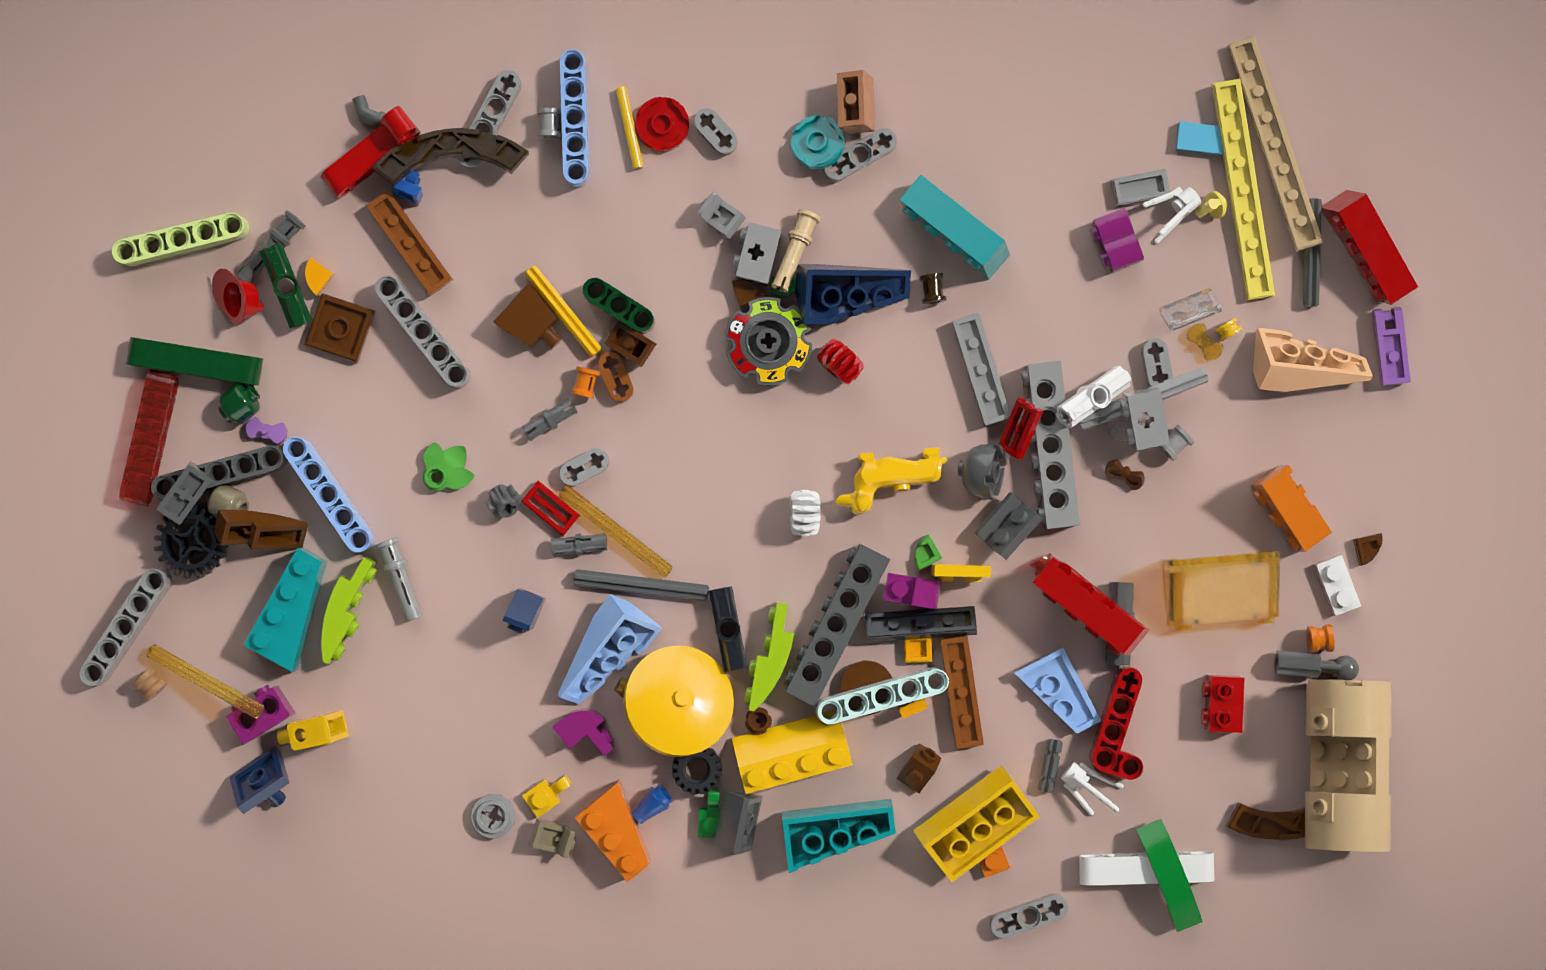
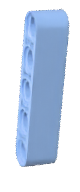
M569 49L560 57L563 174L571 186L582 187L587 184L590 177L587 65L581 52ZM571 58H577L581 61L580 66L575 70H569L566 67L567 61ZM572 85H578L581 87V93L577 97H569L567 95L568 88ZM571 113H580L582 115L580 123L576 125L568 123V117ZM577 139L583 142V147L579 152H571L568 148L573 140ZM574 167H581L584 170L583 176L578 180H573L569 177V173Z
M302 437L287 439L283 446L285 457L347 547L354 552L370 550L375 542L372 531L313 445ZM296 442H301L304 446V452L299 457H295L292 453V447ZM313 464L317 465L320 470L319 476L314 480L310 479L307 474L308 468ZM327 487H332L335 491V498L331 502H326L323 498V492ZM344 509L348 510L351 515V520L346 525L341 524L338 519L339 513ZM358 532H362L366 536V544L361 548L357 547L354 543V537Z

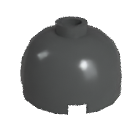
M981 444L975 446L967 452L964 460L959 461L958 476L962 477L963 485L974 496L994 500V495H999L1005 468H1000V459L1005 460L1004 450L1001 445Z

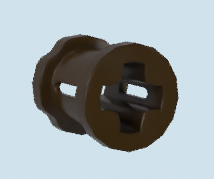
M943 273L925 274L919 277L924 291L922 304L947 301L942 289L941 279L943 278Z

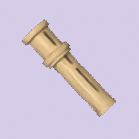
M799 209L797 212L798 219L795 227L788 234L790 243L771 285L774 289L780 287L779 291L788 292L805 247L811 244L813 240L811 235L815 225L819 224L821 220L820 216L805 209Z

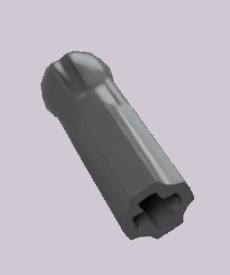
M1276 651L1274 658L1275 674L1318 678L1321 673H1331L1337 680H1353L1359 673L1357 661L1347 655L1340 656L1334 661H1323L1320 654Z

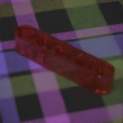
M152 369L147 374L120 487L119 498L121 501L147 507L152 501L151 485L159 473L179 386L178 375Z

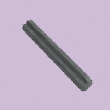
M1310 198L1309 201L1321 234L1322 201L1318 198ZM1321 244L1304 250L1303 305L1306 307H1316L1319 305Z

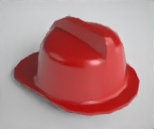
M221 268L215 272L212 280L215 302L234 325H240L243 319L251 318L256 312L264 309V305L258 296L257 288L253 283L238 280L227 269Z

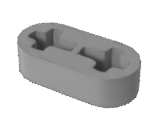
M706 108L698 111L694 120L698 132L719 154L729 155L733 153L737 148L738 142L737 136L712 109ZM702 116L707 118L713 117L712 124L716 128L714 131L707 125L704 127L700 126L702 124ZM720 132L724 138L730 136L732 138L730 140L731 147H719L718 145L721 142L716 134Z
M1158 338L1146 341L1142 346L1141 354L1148 386L1152 387L1159 384L1158 381L1153 382L1152 377L1157 374L1156 366H1159L1162 375H1166V380L1162 382L1172 379L1173 375L1166 343ZM1152 343H1155L1156 348L1161 347L1162 350L1161 353L1157 354L1158 363H1155L1153 354H1148V349L1152 348Z
M594 448L566 462L560 469L561 480L569 486H576L602 473L609 465L608 454L601 449ZM596 453L597 456L603 455L604 460L601 461V468H598L596 465L589 468L586 467L585 464L593 460L592 454ZM569 466L573 469L582 466L584 471L577 474L578 479L576 481L572 478L567 479L565 476L568 473L567 468Z

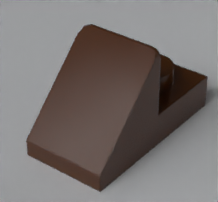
M620 321L617 322L604 343L639 367L644 365L657 345L654 341Z

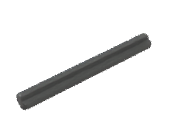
M580 569L575 570L573 578L574 585L701 601H706L709 596V586L704 584Z

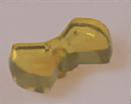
M1204 323L1194 324L1188 329L1187 340L1196 343L1202 349L1205 360L1212 361L1221 356L1223 344L1212 341L1211 337L1206 333V325Z

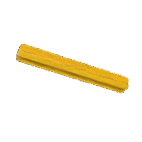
M536 266L530 267L524 273L526 278L590 357L599 353L601 346L541 271Z

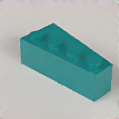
M920 175L899 199L903 206L902 212L913 221L918 219L924 224L923 229L934 238L938 236L944 241L943 244L954 254L958 253L970 267L976 271L978 270L987 279H990L1010 256L1003 238L924 176Z
M891 799L782 811L789 873L797 871L798 868L806 865L819 863L822 859L833 855L846 853L849 849L857 846H864L896 834Z

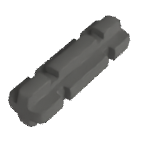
M1048 739L1046 750L1048 751L1044 755L1041 770L1042 779L1039 780L1038 790L1041 792L1052 793L1054 791L1055 782H1053V779L1057 776L1060 760L1058 754L1061 752L1063 745L1060 740Z

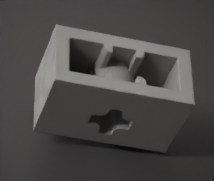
M749 222L748 229L742 228L739 244L743 245L741 255H735L732 267L733 271H737V279L768 286L781 237V230ZM755 247H759L760 253L764 254L763 257L758 256L757 261L752 260V255L748 253L749 251H754Z
M1152 387L1123 393L1124 401H1120V408L1123 418L1127 417L1129 428H1125L1128 445L1132 444L1134 449L1142 450L1170 444L1160 389ZM1142 413L1149 416V419L1145 420V425L1138 422V419L1142 418Z

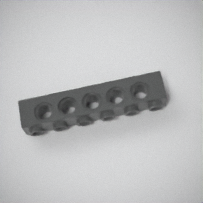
M862 544L858 548L852 547L846 559L850 563L845 573L840 571L833 585L837 587L834 596L828 595L821 608L825 614L820 622L815 620L808 634L812 636L808 647L804 644L802 645L796 657L800 661L796 670L790 669L783 684L787 685L785 690L787 693L814 707L816 706L891 559ZM857 567H864L868 571V578L862 583H858L853 579V571ZM846 591L853 592L856 597L855 603L850 607H845L840 603V596ZM832 616H839L843 620V627L839 631H831L827 626V622ZM822 640L829 642L831 646L830 652L825 656H820L815 652V645ZM808 665H813L818 669V676L813 680H807L802 675L803 669Z

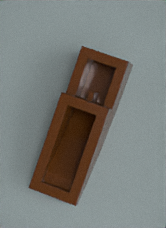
M219 510L213 533L221 545L248 544L251 550L303 548L308 524L301 520L271 513L247 510Z

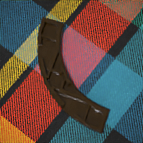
M450 128L421 134L401 146H396L385 154L372 168L395 187L404 177L417 168L447 158L463 157L483 160L512 174L529 155V151L516 142L500 135L496 136L481 132L478 129Z

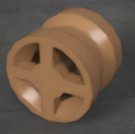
M152 667L143 673L132 684L134 690L140 691L143 694V699L149 702L168 683L164 679H159Z

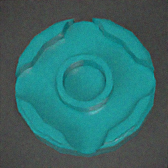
M812 115L803 119L795 126L790 140V148L795 159L802 166L810 169H824L833 165L841 157L845 148V136L842 129L838 127V123L833 118L827 116Z

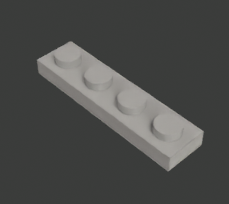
M979 313L953 320V328L984 426L1009 419L1011 414Z

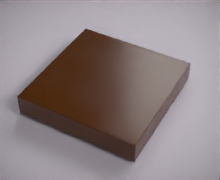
M322 293L305 345L358 363L375 310Z

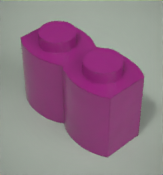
M1125 208L1092 221L1093 227H1090V233L1095 243L1099 242L1103 252L1099 253L1105 269L1109 268L1111 273L1144 260L1143 252Z

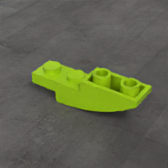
M363 557L351 579L345 575L340 576L332 591L322 628V660L326 664H331L334 660L339 661L346 649L343 646L348 636L352 638L360 623L356 621L360 615L350 609L352 607L356 608L364 595L361 593L365 583L370 584L377 573V570L374 569L377 562L369 557Z
M777 602L776 608L770 607L768 623L773 624L772 635L766 634L764 650L769 651L768 656L757 654V660H751L749 676L754 677L753 685L746 688L744 703L749 704L750 711H755L764 702L779 680L787 663L794 637V632L784 631L788 603Z

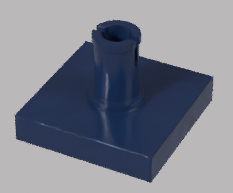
M276 746L230 776L236 806L243 814L265 799L274 808L280 806L286 799L285 794L280 789L290 782L282 754Z

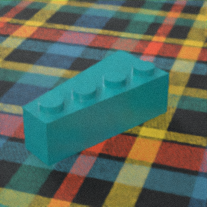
M305 548L296 549L246 639L244 646L291 672L299 669L302 650L307 639V631L314 613L313 609L319 594L327 560Z

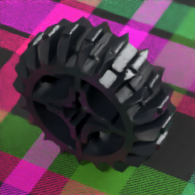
M196 504L183 520L196 519L195 524L191 525L187 532L175 530L179 524L167 516H163L162 520L167 525H157L156 529L162 532V536H154L155 541H161V546L154 547V550L163 551V554L158 557L159 562L168 560L165 569L171 570L175 566V576H180L184 570V577L187 579L192 577L193 572L196 578L202 577L203 570L206 574H211L213 571L210 564L214 567H220L221 563L217 557L226 558L227 556L225 552L220 551L221 547H229V545H221L213 533L216 521L214 515L208 517L207 507H203L199 513V506ZM204 524L210 531L212 545L206 542L203 537ZM195 536L193 540H196V544L201 546L189 547L188 544L190 543H187V539L183 537ZM172 539L177 541L180 546L178 554L180 558L173 551ZM196 551L208 553L205 559L197 564L187 563L188 559L192 558Z

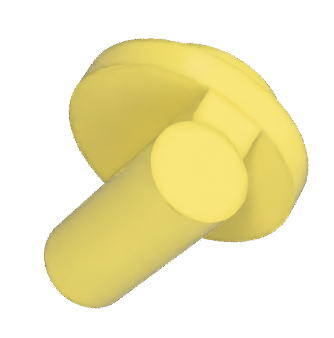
M1217 191L1208 193L1205 203L1195 209L1196 216L1202 218L1210 213L1216 219L1223 217L1227 208L1226 199Z

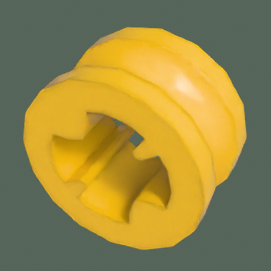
M1236 317L1214 330L1215 333H1220L1221 342L1242 330L1241 326L1236 325Z

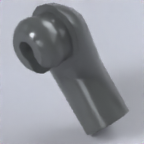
M365 95L352 99L358 119L362 124L373 129H377L382 125L380 120L386 114L385 112L381 111L378 113L369 109Z

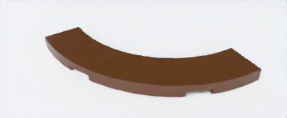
M1238 802L1226 827L1241 834L1260 839L1292 840L1304 838L1305 807L1291 811L1273 812L1258 810Z

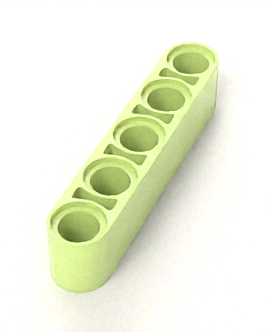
M226 213L118 240L112 247V255L119 263L127 266H137L244 239L249 233V224L245 218L236 213ZM233 220H239V230L235 233H230L229 224ZM211 226L213 228V235L210 239L204 240L202 232L206 227ZM180 233H185L187 239L185 244L177 246L176 237ZM158 239L160 247L157 252L151 253L149 245L153 240ZM131 246L133 254L129 259L125 260L122 252L125 247Z

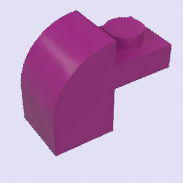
M888 573L883 600L937 609L942 582Z
M592 709L572 711L552 727L569 749L586 735L604 756L615 747L612 744L615 739L605 727L603 729L598 727L606 718Z

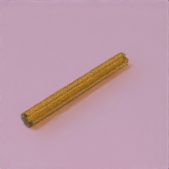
M566 485L560 491L559 497L660 576L665 578L673 568L671 564L573 488Z
M153 644L147 651L146 656L248 715L259 718L263 713L264 706L163 648Z

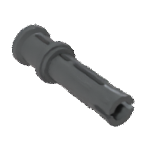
M289 210L284 212L285 217L275 228L271 227L269 229L270 232L268 234L270 236L236 273L242 281L252 282L265 267L259 250L281 242L283 247L289 246L291 238L298 230L306 227Z

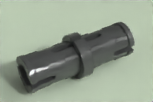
M568 397L567 400L549 411L547 409L542 411L543 415L522 426L525 433L536 427V430L527 435L531 441L550 428L556 429L558 423L578 413L575 406L564 411L565 408L573 404Z
M579 533L575 534L574 537L551 538L552 556L577 553L578 556L583 555V552L608 550L606 533L584 536Z

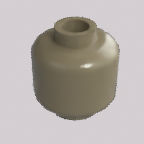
M228 485L216 487L206 497L208 514L214 515L215 519H217L219 510L248 511L249 502L245 493Z

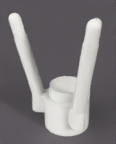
M1177 187L1170 193L1143 203V207L1146 208L1171 198L1175 199L1172 202V206L1177 214L1159 231V235L1154 240L1155 244H1158L1187 215L1201 205V199L1195 190L1188 187L1183 191L1180 187Z
M1073 762L1061 777V780L1065 782L1063 786L1072 793L1090 816L1094 815L1093 810L1075 788L1081 790L1084 787L1114 812L1119 811L1115 804L1088 783L1090 777L1086 774L1120 789L1124 787L1122 783L1087 767L1082 762L1079 765Z

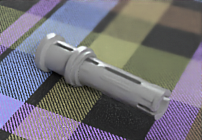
M395 537L374 546L380 551L384 562L382 568L386 573L389 572L405 615V620L409 621L422 616L405 570L407 560L402 558L397 544L399 538ZM388 548H390V550H391V553H392V556H393V560H392V558H391V556H390V553H389ZM401 582L403 583V586H404V589H405V591H406L408 600H409V602H410L409 605H408V603H407L405 594H404V592H403V589H402V586H401Z

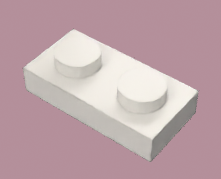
M1337 555L1314 564L1333 616L1361 607L1342 555Z

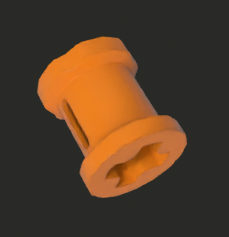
M577 366L576 371L578 374L575 386L571 389L570 393L594 399L592 392L596 377L600 376V372Z

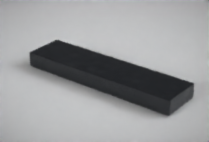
M975 606L865 613L867 642L977 635Z

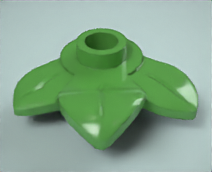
M433 442L425 450L423 460L426 469L423 472V482L428 489L441 491L448 487L458 490L467 486L473 480L474 474L463 468L466 462V448L464 446H453L443 451L436 442ZM435 472H439L442 476L441 481L438 483L432 480V475Z

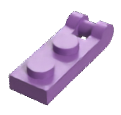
M1392 307L1389 311L1373 309L1372 322L1375 331L1381 386L1410 383L1402 308ZM1392 321L1394 329L1385 330V322Z

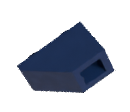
M518 588L502 621L508 623V629L518 633L534 629L546 598Z

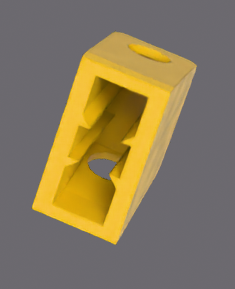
M343 710L288 723L287 729L279 730L277 733L279 745L281 747L291 745L293 751L329 744L349 737Z

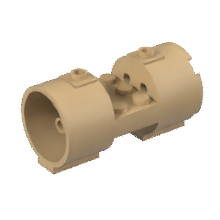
M1306 680V736H1311L1310 792H1305V848L1358 852L1391 851L1389 738L1392 735V682Z

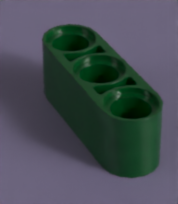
M590 278L584 283L583 294L591 304L640 334H646L653 329L655 318L648 308L602 279ZM594 284H599L603 287V293L598 298L589 296V288ZM616 299L626 301V309L621 313H616L612 310V303ZM641 313H645L650 317L649 324L644 328L635 325V318Z

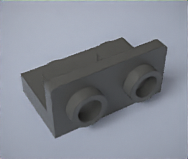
M1009 492L975 530V534L992 550L1007 560L1041 522L1042 518L1038 513L1025 505L1015 494Z

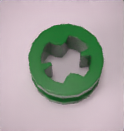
M776 275L773 277V279H772V281H771V285H772V282H774V279H775ZM792 278L791 286H789L787 293L780 292L779 289H774L772 286L771 289L776 296L786 298L794 292L795 280Z

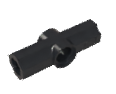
M733 587L709 590L724 672L747 668ZM730 621L735 624L736 632L734 635L724 636L721 633L720 626L723 622Z

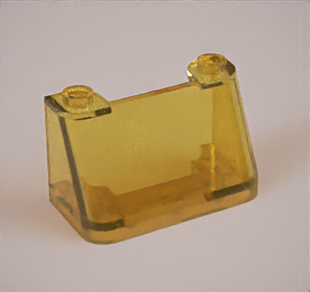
M1269 550L1258 551L1257 553L1162 560L1167 625L1175 626V631L1192 630L1193 624L1257 619L1258 624L1274 623V617H1279V551Z

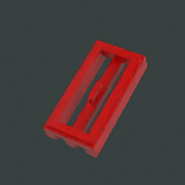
M1017 398L998 445H1001L1005 452L1017 460L1023 459L1043 410L1035 408V405L1032 403H1027V400L1024 398ZM1023 409H1025L1024 414H1023V416H1022V418H1021L1020 423L1017 424L1018 421H1019V418H1020V416H1021V413H1022ZM1013 432H1014L1015 435H1014L1013 440H1012V442H1011V445H1010V447H1009L1008 444H1009V442H1010V440H1011V437H1012V435H1013Z
M539 480L521 501L562 536L567 533L581 516ZM538 489L542 490L572 515L570 520L536 493ZM531 497L535 498L564 522L565 526L563 528L531 503L529 501Z

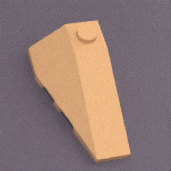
M1258 328L1256 331L1253 373L1259 389L1288 392L1370 381L1373 375L1365 357L1337 348H1332L1329 351L1316 346V341L1308 339L1305 343L1292 339V333L1281 330Z

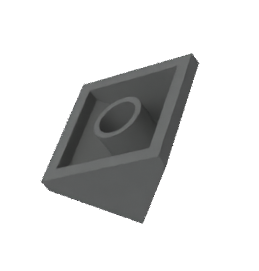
M731 791L724 792L714 840L715 846L734 854H741L752 850L763 796Z

